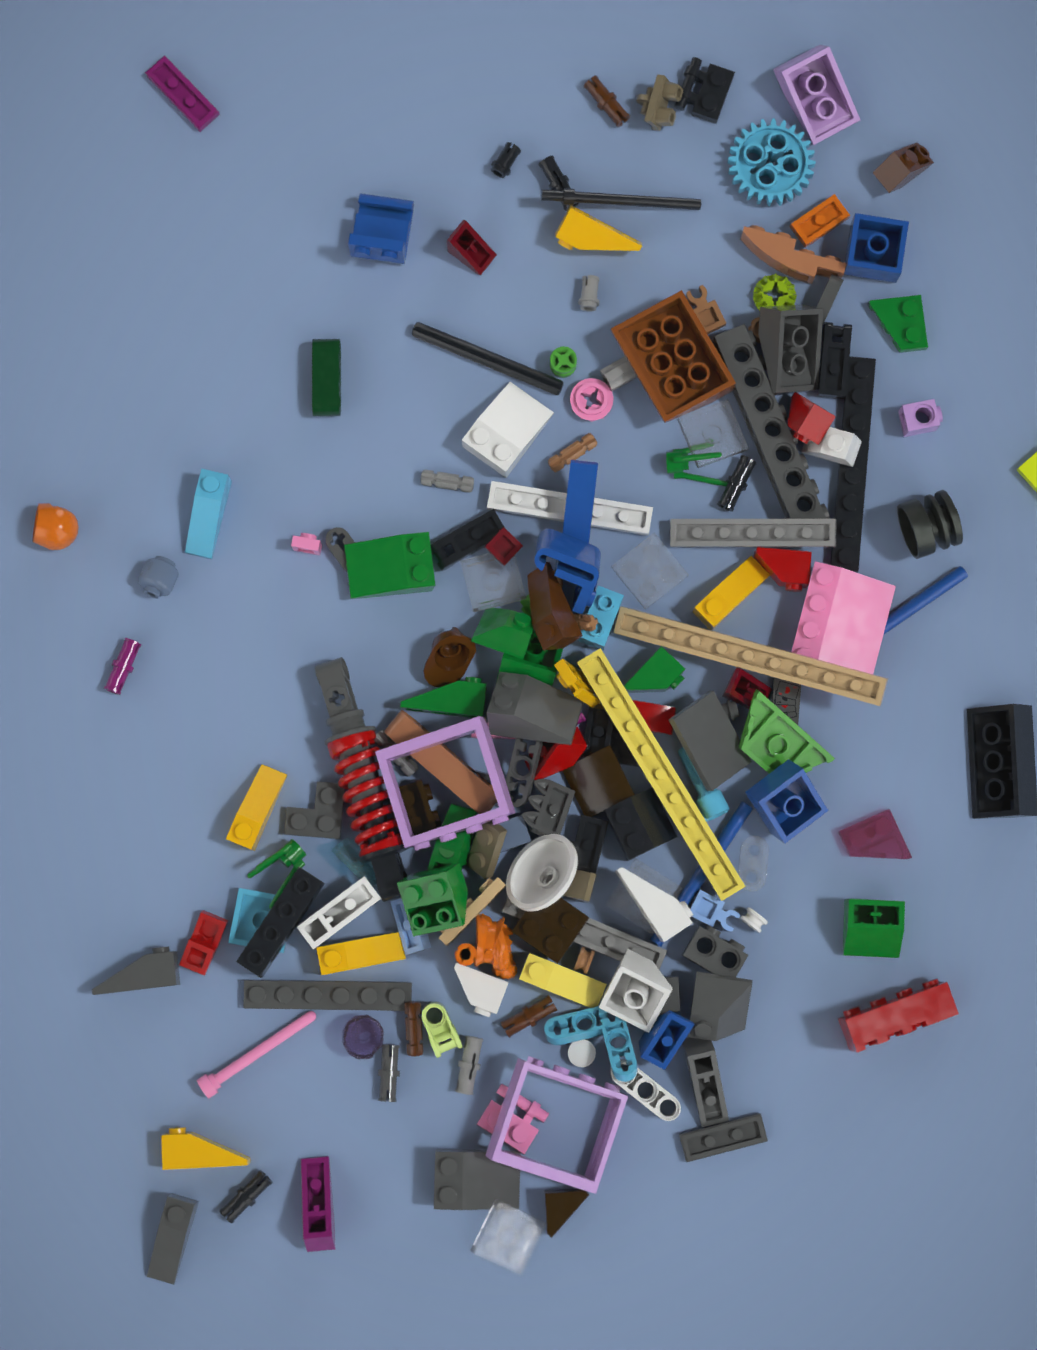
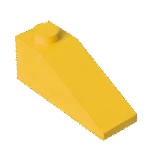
M572 205L569 206L555 233V237L559 239L558 244L569 250L575 247L579 250L640 251L642 248L640 241Z
M750 556L697 604L692 612L709 630H713L759 587L770 574Z
M261 764L226 837L227 840L253 851L256 850L287 778V774Z
M399 932L316 947L321 975L406 959Z
M186 1127L169 1128V1133L161 1135L162 1170L244 1166L251 1163L249 1156L195 1132H186Z

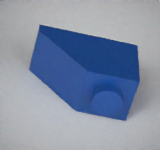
M671 1010L658 1016L650 1032L645 1031L638 1042L641 1058L665 1070L693 1028L694 1023Z

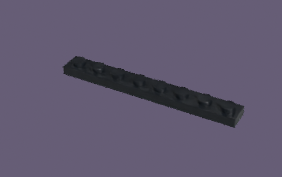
M850 356L842 430L854 433L862 442L853 467L839 463L834 519H836V547H832L830 565L858 573L876 359Z

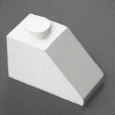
M829 427L819 445L810 440L808 444L804 443L801 452L853 467L862 441L854 433Z
M456 963L454 969L470 1004L476 1006L474 1012L490 1017L491 1012L497 1014L509 982Z

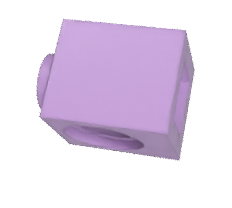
M935 399L902 405L898 411L904 437L936 431L940 426V422L943 421L941 408L936 406ZM918 412L926 414L928 422L920 423L916 419L915 414Z

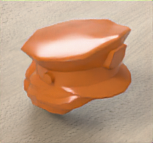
M477 915L475 941L477 958H475L474 962L475 967L482 963L492 964V973L501 979L514 978L517 974V966L511 952L513 941L509 938V935H513L512 929L504 924L505 917L496 922L492 921L487 915Z

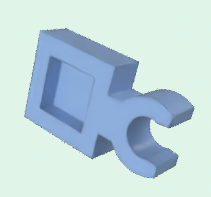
M702 890L698 891L690 907L693 913L691 917L713 927L715 921H718L721 927L729 932H732L734 928L726 924V918L733 916L739 919L740 914L734 910H722L725 902Z

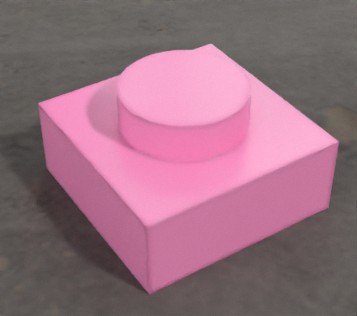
M301 533L300 537L293 535L291 547L293 551L321 555L322 543L320 540H316V535Z

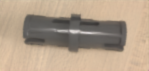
M382 1044L381 1069H378V1076H381L378 1101L386 1102L387 1090H389L388 1101L396 1102L397 1077L400 1076V1070H397L400 1045L392 1044L391 1056H389V1044Z

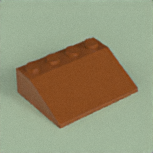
M682 290L610 329L664 423L720 399L732 392L736 385L734 378Z

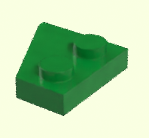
M921 295L869 301V309L874 311L881 321L882 328L891 336L893 344L899 353L927 350L928 342Z

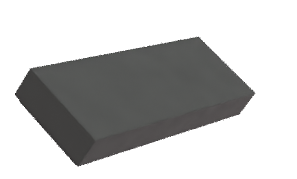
M761 1113L679 1134L686 1163L768 1141Z

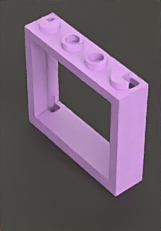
M478 716L375 751L405 848L414 847L415 851L431 847L430 841L440 838L441 843L456 839V833L466 830L467 834L482 830V824L492 821L493 826L509 821L508 816L515 814L485 717ZM476 732L499 808L414 836L391 761Z
M528 1056L526 1061L518 1058L485 1156L492 1161L596 1194L628 1096L621 1093V1087L615 1084L605 1082L603 1087L594 1084L596 1078L580 1073L579 1077L576 1078L570 1076V1070L564 1067L554 1065L553 1069H549L543 1066L544 1061ZM527 1071L610 1098L584 1176L501 1149Z

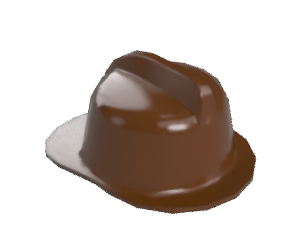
M452 627L451 630L438 634L433 640L431 653L424 666L423 672L426 681L438 688L460 681L476 653V645L474 642H471L472 639L460 633L457 627Z

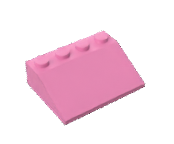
M815 561L791 652L874 674L896 586L841 567Z

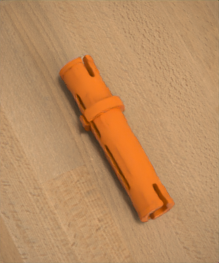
M463 943L457 947L455 959L460 965L468 966L475 962L477 950L473 945ZM465 949L471 952V957L468 960H464L462 957V952Z

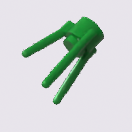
M713 442L666 452L667 474L674 473V479L684 478L725 487L728 484L723 480L683 472V470H689L688 461L721 457V452L688 455V453L713 447Z
M293 839L247 874L248 878H252L277 860H280L287 868L291 865L293 866V869L270 903V909L298 867L302 868L305 866L302 859L306 856V853Z

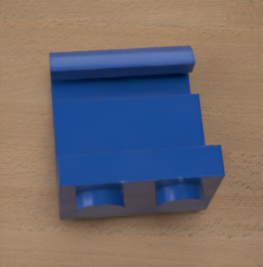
M360 193L358 200L360 204L359 211L356 213L353 234L350 233L348 242L351 257L405 264L414 201Z
M544 529L538 536L534 559L535 565L539 570L543 571L547 556L556 559L554 576L576 584L572 611L582 615L586 606H592L596 596L595 589L599 578L601 552L592 544L554 529Z

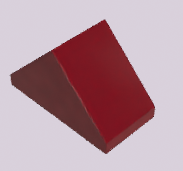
M462 220L447 239L448 252L478 275L485 271L497 255L466 220Z
M736 667L722 697L736 701L737 704L749 709L756 690H759L765 697L769 698L772 689L743 669Z

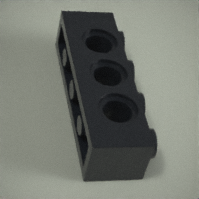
M298 867L236 962L258 977H264L325 883L301 867Z

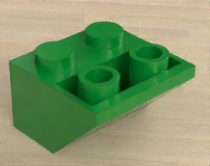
M460 863L413 873L397 883L413 936L465 925L468 889Z
M845 899L843 955L899 958L904 934L905 901Z

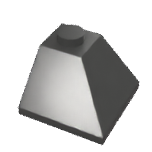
M697 972L690 1021L694 1023V1026L689 1032L688 1037L718 1041L745 1030L753 980Z

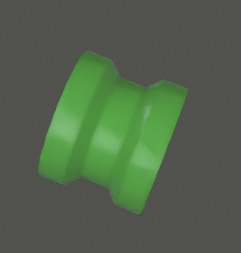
M561 346L556 348L550 356V369L552 373L559 378H566L575 372L577 364L576 353L569 347Z

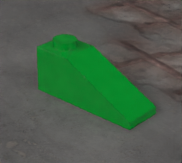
M466 677L465 681H456L401 701L400 708L406 711L467 718L483 717L487 684L482 683L481 678Z

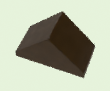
M582 1189L545 1191L547 1234L551 1238L589 1196L588 1191Z

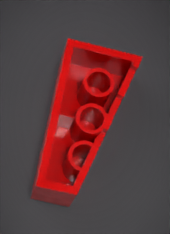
M938 978L922 983L923 989L913 992L912 988L896 992L897 998L887 1001L885 997L869 1002L871 1007L860 1011L859 1006L843 1011L844 1017L838 1018L849 1051L858 1053L866 1050L865 1045H879L889 1041L890 1036L905 1035L917 1030L916 1027H926L958 1015L959 1013L948 983H939Z

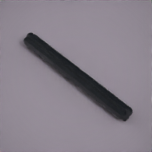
M416 322L413 327L412 336L552 394L559 395L562 391L564 382L560 379L423 323Z

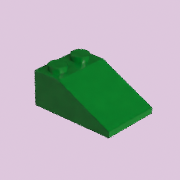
M429 532L401 534L344 545L350 599L431 592L435 587Z

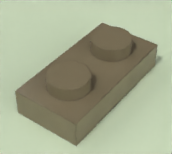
M492 821L482 824L483 829L476 832L466 864L484 879L493 877L507 830L501 825L493 826Z

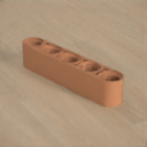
M400 710L384 730V733L396 744L430 733L403 710ZM444 744L410 754L478 814L490 811L497 803L493 786L478 773H473L471 770H475Z

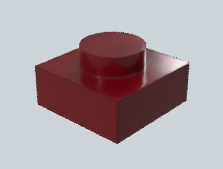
M504 527L484 546L503 566L523 547Z

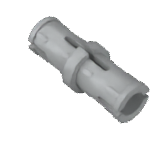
M465 1036L462 1060L458 1062L460 1072L455 1092L473 1095L476 1072L480 1070L481 1066L478 1062L483 1039Z

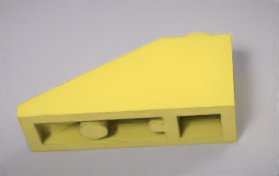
M531 953L528 954L519 977L522 981L590 1008L599 1005L607 985Z

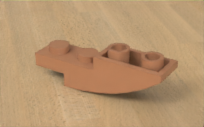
M756 225L744 226L740 240L759 259L777 271L809 284L813 283L815 275L830 278L832 274L842 279L847 263L841 262L840 258L830 255L825 257L817 256L808 249L794 250L797 239L791 238L789 234L784 232L773 234L765 232L764 228Z

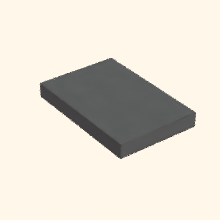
M708 691L669 719L707 791H713L752 762L749 756L739 748L740 739L714 691Z

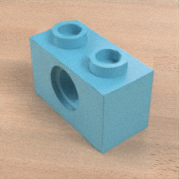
M598 585L594 602L587 613L597 618L598 624H596L594 631L581 630L583 636L578 639L579 642L604 650L624 595Z

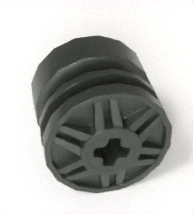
M945 490L937 491L934 496L931 494L924 497V507L917 499L897 506L901 532L914 558L919 559L935 553V540L943 550L948 549L950 544L957 546L963 542V532L958 511Z

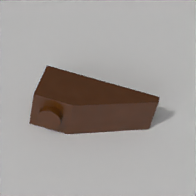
M546 562L543 571L537 568L527 575L532 626L543 651L565 648L583 636L558 579L554 576L553 568L550 562Z

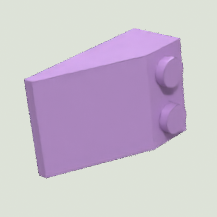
M818 45L773 69L783 94L812 145L860 121V117L829 46Z

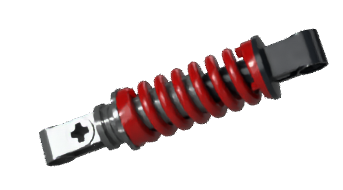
M340 657L315 666L317 680L321 686L330 717L326 720L327 726L331 727L332 736L325 740V744L328 746L331 758L340 761L334 767L336 774L344 775L338 781L339 787L349 789L343 794L342 798L346 803H353L346 810L349 817L356 818L350 825L351 829L361 832L354 839L361 849L358 858L359 863L372 862L379 895L382 901L386 902L401 897L397 883L407 877L400 853L409 848L404 847L400 832L394 833V831L391 832L390 830L398 826L396 818L387 819L386 814L393 812L392 805H383V801L389 798L387 789L383 790L382 784L385 782L383 776L378 774L380 769L379 763L374 760L375 751L380 750V748L377 746L371 748L370 746L375 744L374 740L377 737L375 733L376 727L365 726L363 719L365 716L364 711L357 707L347 665L344 659ZM339 694L345 696V699L341 700V705L335 703V700L339 699Z

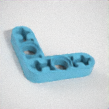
M597 1006L555 1016L546 1022L544 1026L545 1035L548 1042L553 1045H564L603 1035L614 1077L622 1082H628L636 1077L638 1072L637 1061L626 1021L614 1016L616 1021L610 1022L608 1018L610 1013ZM598 1016L601 1022L600 1026L597 1025L596 1017ZM582 1019L592 1021V1026L587 1030L579 1029L577 1024ZM568 1023H572L574 1032L570 1033ZM555 1027H559V1028H560V1030H561V1034H560V1035H555V1032H554V1028H555ZM615 1037H623L626 1040L625 1045L620 1048L613 1047L610 1042ZM624 1055L628 1066V1071L625 1072L621 1068L619 1058Z

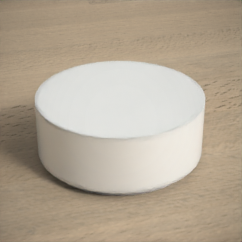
M584 1039L570 1044L568 1058L573 1065L587 1067L595 1059L596 1050L590 1041Z

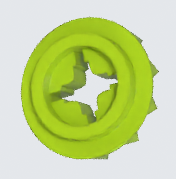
M776 273L764 276L756 284L753 291V300L759 311L760 307L794 305L797 296L794 284L787 277L779 276ZM774 285L778 293L783 295L778 298L776 305H774L772 296L767 294L772 292Z

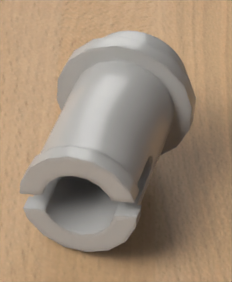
M585 275L582 277V295L578 299V304L581 310L591 312L596 310L600 302L597 299L599 277Z

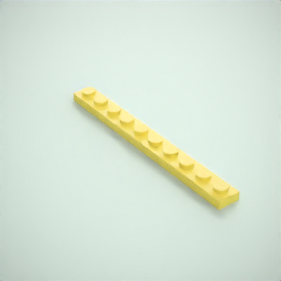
M601 648L578 661L577 665L719 899L723 901L746 887Z

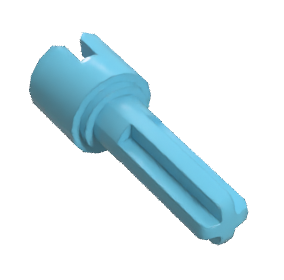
M683 747L679 749L678 754L699 795L696 804L706 822L727 813L730 808L721 790L716 788L713 791H707Z

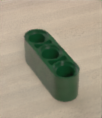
M340 339L312 340L313 416H341Z

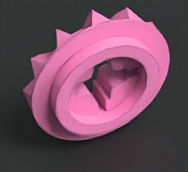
M596 378L580 381L574 386L570 395L572 410L580 419L591 422L603 419L613 406V393L610 387L602 380ZM598 391L596 401L600 405L592 404L591 407L586 409L587 400L584 396L591 397L592 394Z

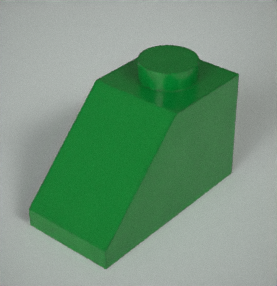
M661 646L624 687L628 693L666 692L669 687L675 690L685 679L682 676L685 668Z

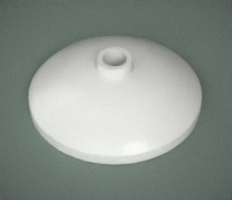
M559 834L543 835L528 843L518 853L510 866L506 879L508 898L516 907L529 912L538 911L554 904L566 893L573 882L578 864L577 851L571 841Z

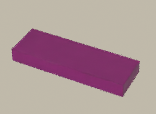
M165 55L145 72L151 82L199 132L220 115L219 111Z

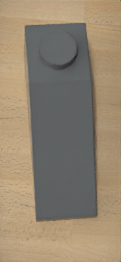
M169 947L152 948L153 954L142 956L93 988L92 995L180 985L177 951L170 952Z
M686 1038L682 1044L701 1126L703 1128L728 1122L729 1117L713 1043L710 1040Z
M173 1193L167 1196L147 1277L175 1284L199 1201Z

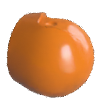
M38 503L32 542L49 550L67 548L75 541L78 535V520L71 511L63 507L53 506L50 503Z

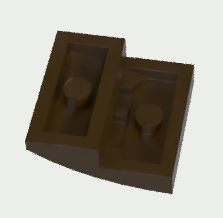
M611 745L576 762L574 766L562 770L571 789L575 791L574 796L585 816L593 817L605 809L635 795Z

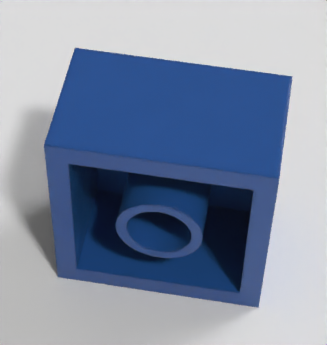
M855 213L850 225L845 263L847 264L843 275L896 283L902 273L909 221Z
M789 759L745 792L769 832L784 844L829 811L804 769Z

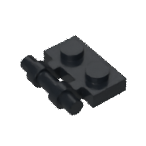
M693 57L690 65L686 66L684 71L685 79L682 84L683 94L681 100L676 102L674 107L683 111L687 103L694 105L692 116L717 124L735 72L711 63L707 73L700 70L702 60ZM695 81L702 83L699 94L692 92Z

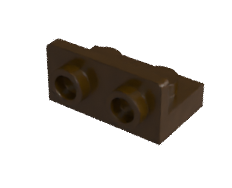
M419 779L416 782L399 787L414 836L442 826L437 810L431 811L429 800H432L433 796L429 783L423 785L422 779Z

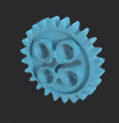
M773 118L771 124L767 126L764 119H761L759 128L754 123H751L750 132L742 129V138L735 137L734 144L736 146H731L729 151L733 156L729 157L727 164L733 166L729 168L728 174L736 175L732 181L733 185L741 183L739 193L748 191L747 200L756 196L757 204L759 205L763 199H766L767 205L770 207L772 201L776 199L778 205L781 206L784 197L789 202H792L793 193L800 196L802 194L801 187H808L810 182L806 178L810 179L813 177L814 172L810 169L814 168L816 161L810 160V158L814 156L815 152L814 150H806L810 146L811 141L802 142L804 132H800L797 135L794 133L796 125L787 129L786 121L783 120L780 126H776L775 118ZM779 141L782 143L783 148L775 149L770 143ZM789 151H791V152L793 153V154H789V155H785V156H784V154L787 153V152H789ZM756 153L760 159L751 161L748 159L747 154ZM768 159L770 162L777 161L775 166L772 163L766 164ZM791 164L796 168V171L787 172L783 165ZM759 169L758 172L754 174L750 173L751 170L754 171ZM761 176H768L772 179V183L764 184L759 178Z

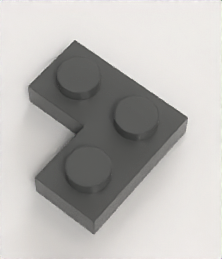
M317 782L315 809L287 807L284 834L340 839L344 805L342 796L345 793V789L340 788L338 783Z

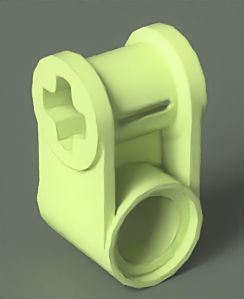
M440 1002L428 1003L422 1011V1021L436 1057H441V1053L455 1047L463 1048L454 1024H452L444 1005ZM435 1007L441 1010L443 1017L439 1022L433 1023L428 1020L426 1013L430 1008ZM451 1038V1040L446 1041V1042H444V1043H442V1044H439L440 1042L445 1041V1040Z

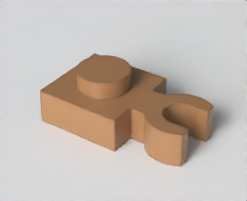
M703 285L699 286L700 298H694L691 292L687 291L686 298L690 305L695 306L693 310L707 334L726 326L727 323L716 301L707 302V290Z

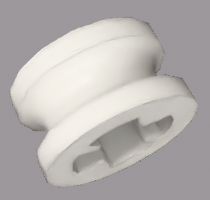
M748 907L746 909L747 914L745 916L742 915L740 919L753 930L760 933L762 931L761 926L767 925L768 922L756 911Z

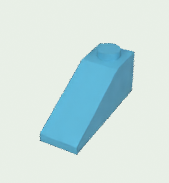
M201 468L194 496L185 553L212 559L232 483L229 475Z

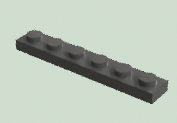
M244 980L243 1008L405 1011V1003L412 1001V983Z

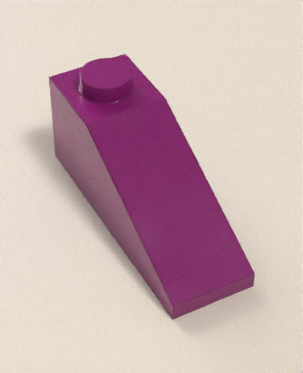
M329 1157L301 1159L303 1240L307 1252L335 1250Z

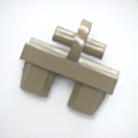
M657 74L654 87H648L646 95H637L636 102L642 105L640 113L645 115L644 121L652 125L653 130L660 131L662 126L674 125L676 112L671 108H667L669 101L679 102L681 100L683 89L679 84L670 82L665 75Z

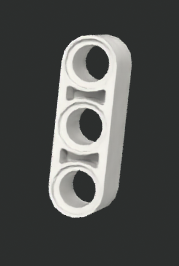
M620 1059L621 1065H627L625 1059ZM610 1068V1075L615 1083L664 1121H672L679 1116L681 1112L680 1102L639 1068L636 1077L628 1082L617 1080L613 1075L612 1068ZM643 1082H649L653 1087L652 1094L646 1098L639 1096L637 1092L638 1086ZM664 1100H672L675 1104V1110L670 1115H664L660 1112V1105Z

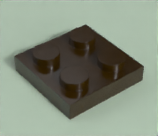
M560 898L554 904L544 909L526 911L512 932L558 964L590 917Z

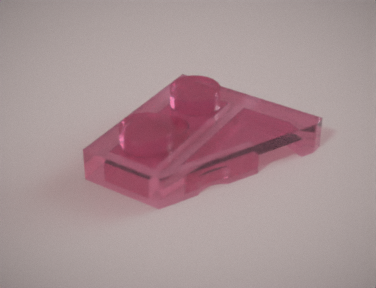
M890 809L838 831L849 857L903 860L912 858Z

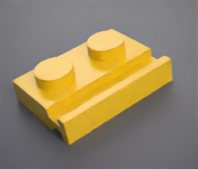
M561 659L554 665L559 672L556 677L565 689L569 687L576 698L592 708L600 703L597 696L593 694L594 691L581 670L564 659Z

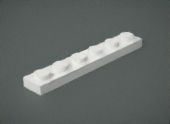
M491 481L487 510L494 509L499 512L564 522L567 493ZM594 498L591 527L648 536L653 507Z

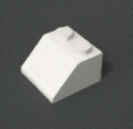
M627 948L598 1008L649 1033L673 988L652 960Z

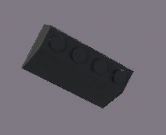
M1005 704L967 709L972 819L1037 816L1032 705Z

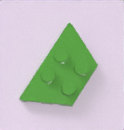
M759 690L754 692L739 748L767 773H771L788 759L802 767L805 773L812 771V768L824 762L830 763L835 759Z

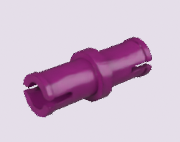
M129 638L124 639L117 660H113L111 664L113 669L106 686H104L105 690L121 695V690L128 674L133 672L134 668L132 665L141 647L140 643Z

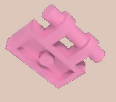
M501 1084L496 1093L505 1098L508 1087ZM519 1095L516 1106L524 1110L526 1114L523 1119L513 1114L504 1143L524 1155L539 1132V1129L530 1124L535 1117L544 1123L549 1113L540 1108L541 1104L533 1101L532 1103ZM491 1100L476 1125L493 1134L502 1105Z

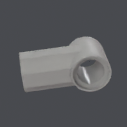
M625 354L621 359L600 370L604 382L610 387L612 392L638 378Z

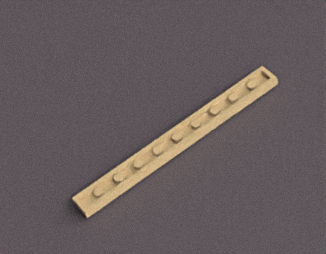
M620 606L614 633L877 706L882 704L888 678L624 606Z

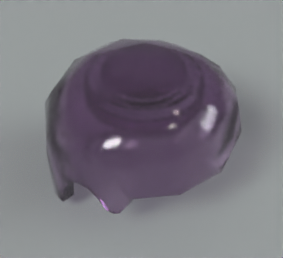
M357 1015L352 1017L342 1029V1044L347 1053L358 1060L373 1058L377 1050L383 1045L384 1030L379 1021L370 1015Z

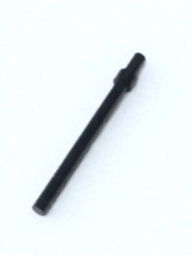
M563 188L562 191L541 190L542 201H559L563 205H574L575 202L690 210L701 209V199L575 192V189Z

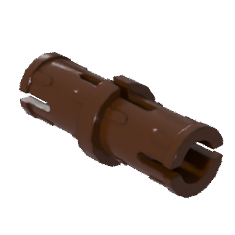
M597 75L591 77L592 82L588 80L584 84V88L598 102L597 107L601 111L604 110L617 127L622 126V121L626 123L629 120V113L618 103L614 92H609Z
M547 995V997L528 1008L524 1006L521 1008L523 1011L505 1021H501L500 1023L504 1029L515 1024V1026L505 1031L507 1036L510 1038L530 1025L534 1027L537 1025L536 1022L558 1011L554 1003L543 1009V1007L553 1002L551 997Z

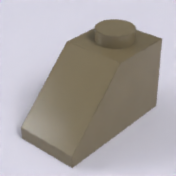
M576 870L573 882L563 897L588 903L596 874Z

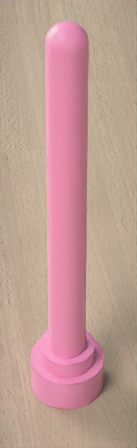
M308 1011L215 1075L213 1073L210 1075L205 1074L197 1079V1083L208 1099L217 1094L223 1082L315 1021L316 1013Z

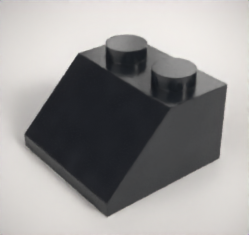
M653 788L629 797L603 811L627 861L677 838Z

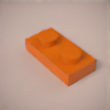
M834 194L791 223L790 228L806 248L848 220L850 214Z

